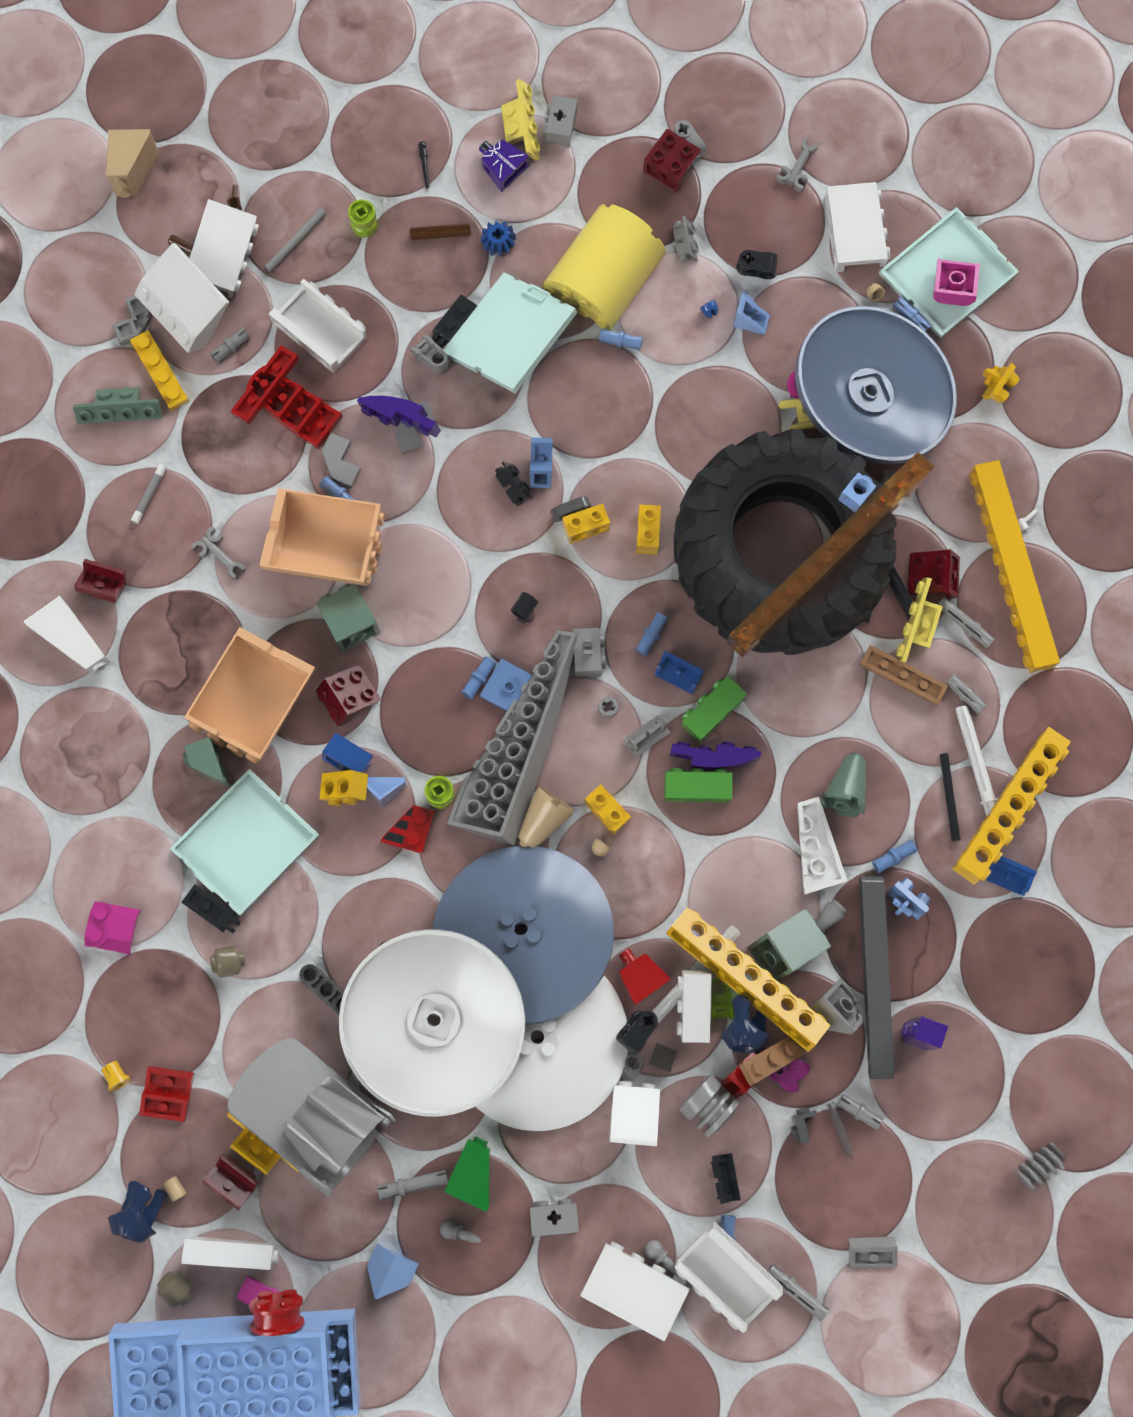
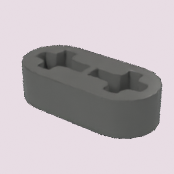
M582 496L554 507L550 513L554 522H561L562 517L591 508L592 506L588 497Z

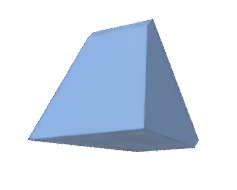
M744 290L733 327L765 334L770 315L760 308Z
M368 777L367 790L383 807L407 786V781L403 777Z
M377 1243L367 1264L375 1300L409 1286L419 1263Z

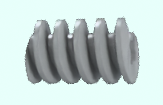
M1051 1141L1047 1143L1048 1148H1040L1041 1154L1035 1152L1033 1153V1159L1027 1158L1025 1160L1026 1165L1020 1163L1018 1165L1019 1171L1013 1169L1019 1180L1033 1192L1036 1191L1033 1183L1036 1182L1040 1186L1043 1185L1041 1177L1048 1181L1050 1180L1049 1171L1057 1175L1056 1166L1063 1170L1065 1169L1063 1164L1065 1157Z

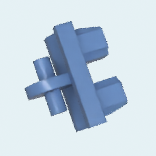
M905 878L901 882L898 881L886 894L893 899L892 903L898 908L894 914L899 916L903 912L906 916H912L918 920L928 911V904L931 898L922 892L916 897L910 892L914 887L913 883L908 878Z

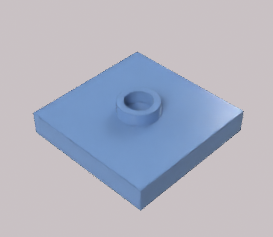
M501 658L480 694V698L507 712L512 702L519 700L522 691H520L524 683L529 682L532 675Z

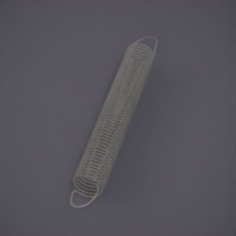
M827 1103L826 1106L835 1124L834 1127L836 1131H839L838 1137L840 1141H843L842 1147L845 1152L847 1151L850 1155L851 1153L853 1155L854 1153L850 1149L852 1146L840 1131V1129L842 1131L843 1129L838 1122L843 1128L844 1126Z

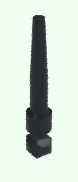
M420 141L418 144L419 156L422 161L425 186L428 189L427 150H425L426 142Z

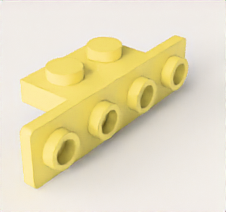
M518 79L516 80L518 98L501 105L506 142L511 145L524 140L526 154L537 161L540 159V145L537 141L536 133L538 129L535 124V108L531 97L533 92L529 84Z
M923 578L916 586V601H913L910 606L909 614H911L909 623L906 622L902 634L905 635L903 643L898 645L896 656H898V660L906 663L912 643L927 648L931 646L943 607L925 601L931 584V578Z

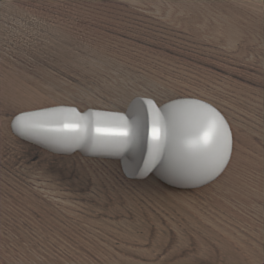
M446 1220L440 1226V1233L446 1239H453L454 1241L462 1239L470 1243L481 1242L477 1235L463 1230L462 1225H457L452 1220Z
M649 1241L645 1245L646 1256L650 1259H655L656 1264L662 1262L671 1273L677 1275L675 1263L666 1256L668 1251L663 1250V1246L659 1241Z

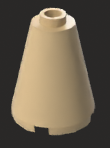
M538 786L517 836L520 839L519 844L523 847L530 846L532 848L541 845L572 816L574 809L560 798L558 799L553 796L551 792Z

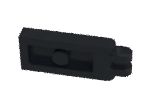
M461 294L432 331L434 335L431 339L436 343L441 338L438 342L440 348L446 342L449 343L478 305Z
M195 884L181 902L222 932L227 929L234 934L236 930L229 925L231 921L237 926L241 924L240 921L234 918L236 916L234 911Z

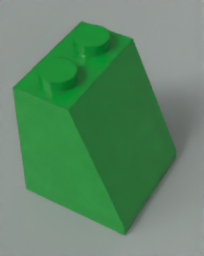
M474 1137L473 1140H467L444 1192L487 1212L490 1207L491 1148L487 1147V1141Z

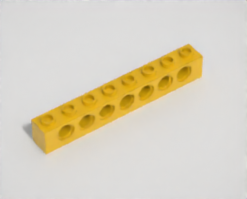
M1047 727L1041 733L953 866V871L973 885L980 880L983 882L991 873V870L988 868L992 863L996 864L1002 856L1001 848L1003 845L1008 846L1014 835L1011 833L1014 828L1018 829L1024 822L1025 818L1022 816L1025 811L1029 812L1036 803L1034 800L1037 794L1041 795L1047 787L1046 779L1048 777L1052 778L1059 767L1056 764L1059 760L1063 761L1069 753L1067 747L1071 741L1050 727ZM1044 752L1049 754L1050 759L1045 757ZM1032 769H1036L1039 772V776L1035 775ZM1021 785L1028 789V793L1022 790ZM1010 802L1017 806V810L1011 807ZM999 819L1005 822L1006 827L1000 825ZM987 837L993 838L995 845L989 843ZM976 854L981 855L984 862L978 861Z
M687 907L666 934L736 993L747 996L752 1002L753 1007L806 1051L809 1052L831 1026L821 1014L815 1013L810 1009L804 1000L793 995L786 985L776 981L769 971L759 967L751 956L742 953L734 942L719 934L717 928L701 919V916L696 911L690 910ZM691 930L697 931L700 937L693 935ZM709 945L715 946L717 951L711 950ZM727 959L732 960L735 966H731ZM745 974L750 975L753 981H749ZM763 989L768 990L770 992V996L766 995L763 992ZM781 1003L788 1007V1011L781 1007ZM799 1018L806 1022V1026L800 1023Z

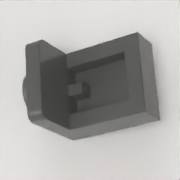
M809 1107L796 1110L797 1115L791 1116L794 1125L790 1127L793 1139L798 1140L799 1144L810 1142L804 1118L817 1115L816 1110L810 1111Z

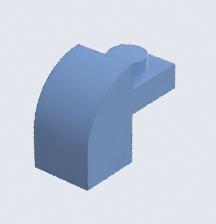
M531 437L530 488H551L553 438Z

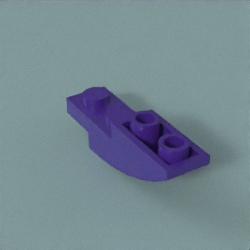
M381 395L359 397L357 400L361 407V412L369 417H372V415L377 417L381 423L387 426L391 424L398 427L401 422L407 427L414 426L418 428V431L425 436L432 435L436 438L441 432L438 424L427 418L428 415L424 407L415 402Z
M725 741L722 744H717L715 752L711 751L712 748L699 746L698 748L690 747L689 743L685 742L672 744L670 751L671 757L691 760L690 769L700 768L705 769V771L739 768L759 760L761 752L756 751L757 748L744 746L740 748L735 747L734 743Z

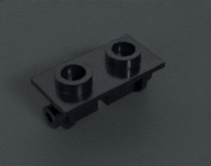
M501 462L504 468L502 466L498 467L495 470V476L503 488L509 484L511 485L505 492L512 503L520 506L524 503V498L533 499L529 494L531 491L529 486L519 478L518 475L520 473L516 466Z
M732 1153L712 1156L710 1164H712L714 1178L718 1179V1182L715 1183L718 1195L717 1200L720 1199V1204L741 1200Z

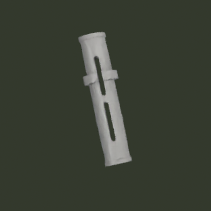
M946 597L938 603V605L943 606L942 612L963 628L969 637L975 638L986 649L995 640V637L984 630L979 622L973 621Z
M446 1170L404 1180L399 1178L396 1182L378 1185V1194L380 1200L400 1195L405 1197L406 1194L447 1185L448 1179Z
M775 1264L768 1268L767 1272L783 1286V1294L787 1293L818 1318L819 1321L826 1317L829 1308L798 1285L794 1277L787 1276Z

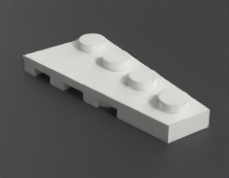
M816 797L797 803L804 895L847 882L820 798Z

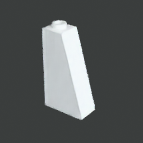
M58 596L24 620V623L32 631L91 674L102 671L109 662L108 658L61 596Z
M192 1236L184 1239L181 1264L271 1270L274 1268V1264H278L279 1250H276V1244Z

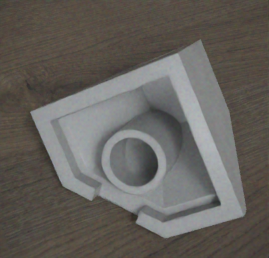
M841 978L810 1007L815 1013L821 1014L826 1019V1022L831 1025L828 1028L829 1031L853 1034L863 1023L862 1015L857 1013L856 1004L858 1003L857 996Z

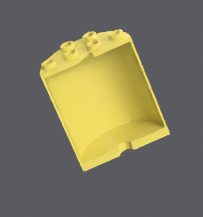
M602 204L596 209L553 268L541 288L549 292L551 296L554 295L559 298L563 304L576 306L581 316L589 317L599 327L607 328L611 331L666 254L665 247L661 239L655 238L651 234L653 229L638 216L622 207L613 204L610 207H606Z

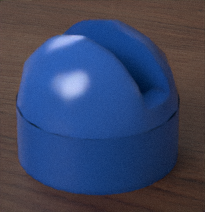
M715 300L700 307L705 317L712 318V313L714 316L718 314V305Z

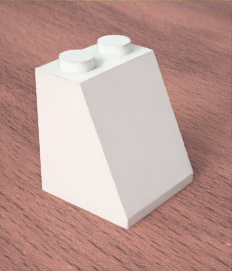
M619 1081L618 1085H614L609 1142L657 1146L660 1089H655V1084L641 1083V1088L632 1087V1082Z

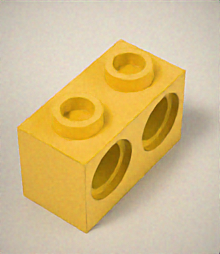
M600 504L562 517V526L570 545L610 531V520L604 504Z
M639 504L636 554H658L661 506Z
M353 770L322 773L319 800L328 801L330 806H341L342 803L356 805V801H366L368 774Z
M602 784L584 799V804L613 835L631 820V816Z

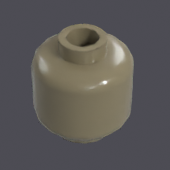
M235 946L218 948L214 951V955L210 956L212 972L217 973L220 978L238 975L241 971V966H245L243 952L239 953Z
M179 1271L167 1272L157 1284V1287H159L158 1296L170 1307H176L179 1304L184 1306L192 1297L190 1292L193 1284Z

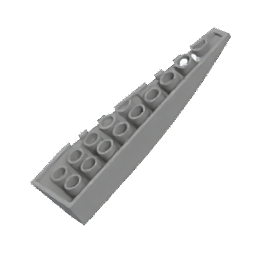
M557 630L543 653L544 658L532 670L534 674L529 682L524 683L520 690L522 694L519 700L512 702L495 730L497 733L494 738L487 742L484 747L486 749L480 760H476L472 766L474 770L462 782L447 822L448 825L496 842L515 845L557 722L578 635L576 633Z

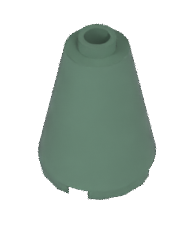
M851 753L844 757L821 799V804L827 810L831 807L836 809L835 814L846 817H858L859 813L862 812V815L865 813L866 760L862 755Z

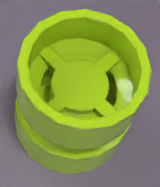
M359 199L349 206L348 216L353 233L359 237L372 236L378 228L373 204L365 199Z
M434 776L426 782L424 793L432 807L445 809L453 803L455 792L448 778Z

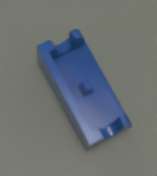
M664 651L654 676L693 695L704 670Z
M337 733L334 734L322 751V760L340 771L353 770L366 773L373 758L372 754Z
M1001 856L996 864L992 863L988 868L991 870V873L986 878V881L1025 896V893L1030 890L1037 871Z

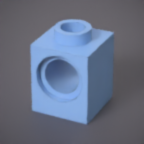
M858 472L843 490L838 500L856 513L873 493L876 485L873 484L871 478ZM854 488H860L863 494H857Z

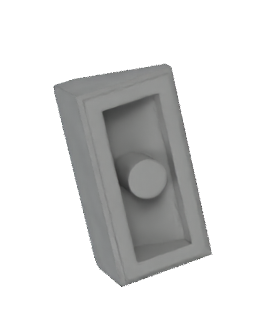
M894 1237L849 1238L850 1268L897 1267L898 1247Z

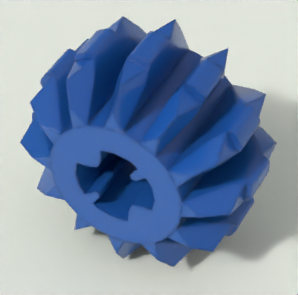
M496 219L494 225L488 222L487 228H483L481 243L484 244L485 251L490 250L492 256L495 252H498V255L501 257L503 251L509 254L510 248L515 247L516 234L513 233L512 225L507 226L506 221L499 224Z

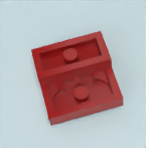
M149 1066L146 1072L145 1088L141 1095L139 1115L185 1122L194 1072Z

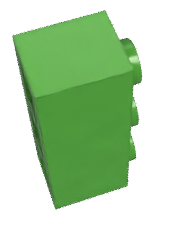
M729 676L724 680L720 678L712 686L714 690L709 695L705 693L697 701L699 705L694 710L690 708L681 717L683 719L681 726L699 744L747 696V693Z
M671 768L664 775V801L730 803L732 801V773H727L726 769H714V772H705V769L696 768L692 769V772H683L681 768Z

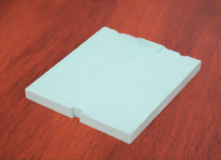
M956 207L879 271V275L900 297L902 296L907 303L910 302L914 309L917 308L919 310V314L932 325L930 329L941 339L1016 277L1019 271L1010 261H1006L1007 258L997 249L998 246L970 220H966V216ZM938 258L957 262L980 263L976 302L969 306L942 304L933 298Z
M504 272L443 350L446 352L447 357L476 373L480 371L483 377L516 393L575 317L577 311L576 308L566 303L562 304L561 300L551 296L549 292L533 284L529 285L519 279L516 281L515 277Z
M250 769L170 848L181 860L184 859L183 862L195 872L193 874L213 894L216 893L226 903L229 902V906L240 917L320 836L287 804L283 806L280 803L282 799Z

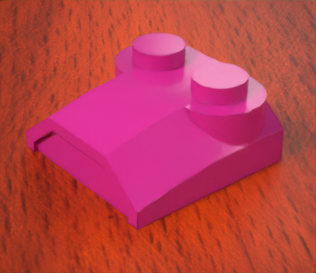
M938 258L933 298L942 304L969 306L976 302L980 263L957 262Z
M95 901L87 922L84 946L131 955V945L138 915L141 910Z

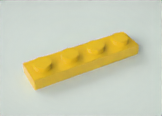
M149 330L130 339L170 411L188 403L189 399Z

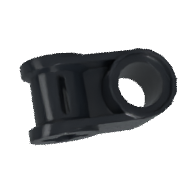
M745 250L739 256L736 270L743 276L773 279L776 277L778 256L772 252Z
M648 1010L634 1012L624 1027L618 1032L616 1040L633 1055L637 1054L645 1046L647 1039L658 1024L657 1015Z

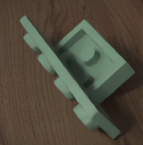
M139 387L97 390L94 403L73 405L74 415L78 424L161 419L162 412L158 399L140 400Z

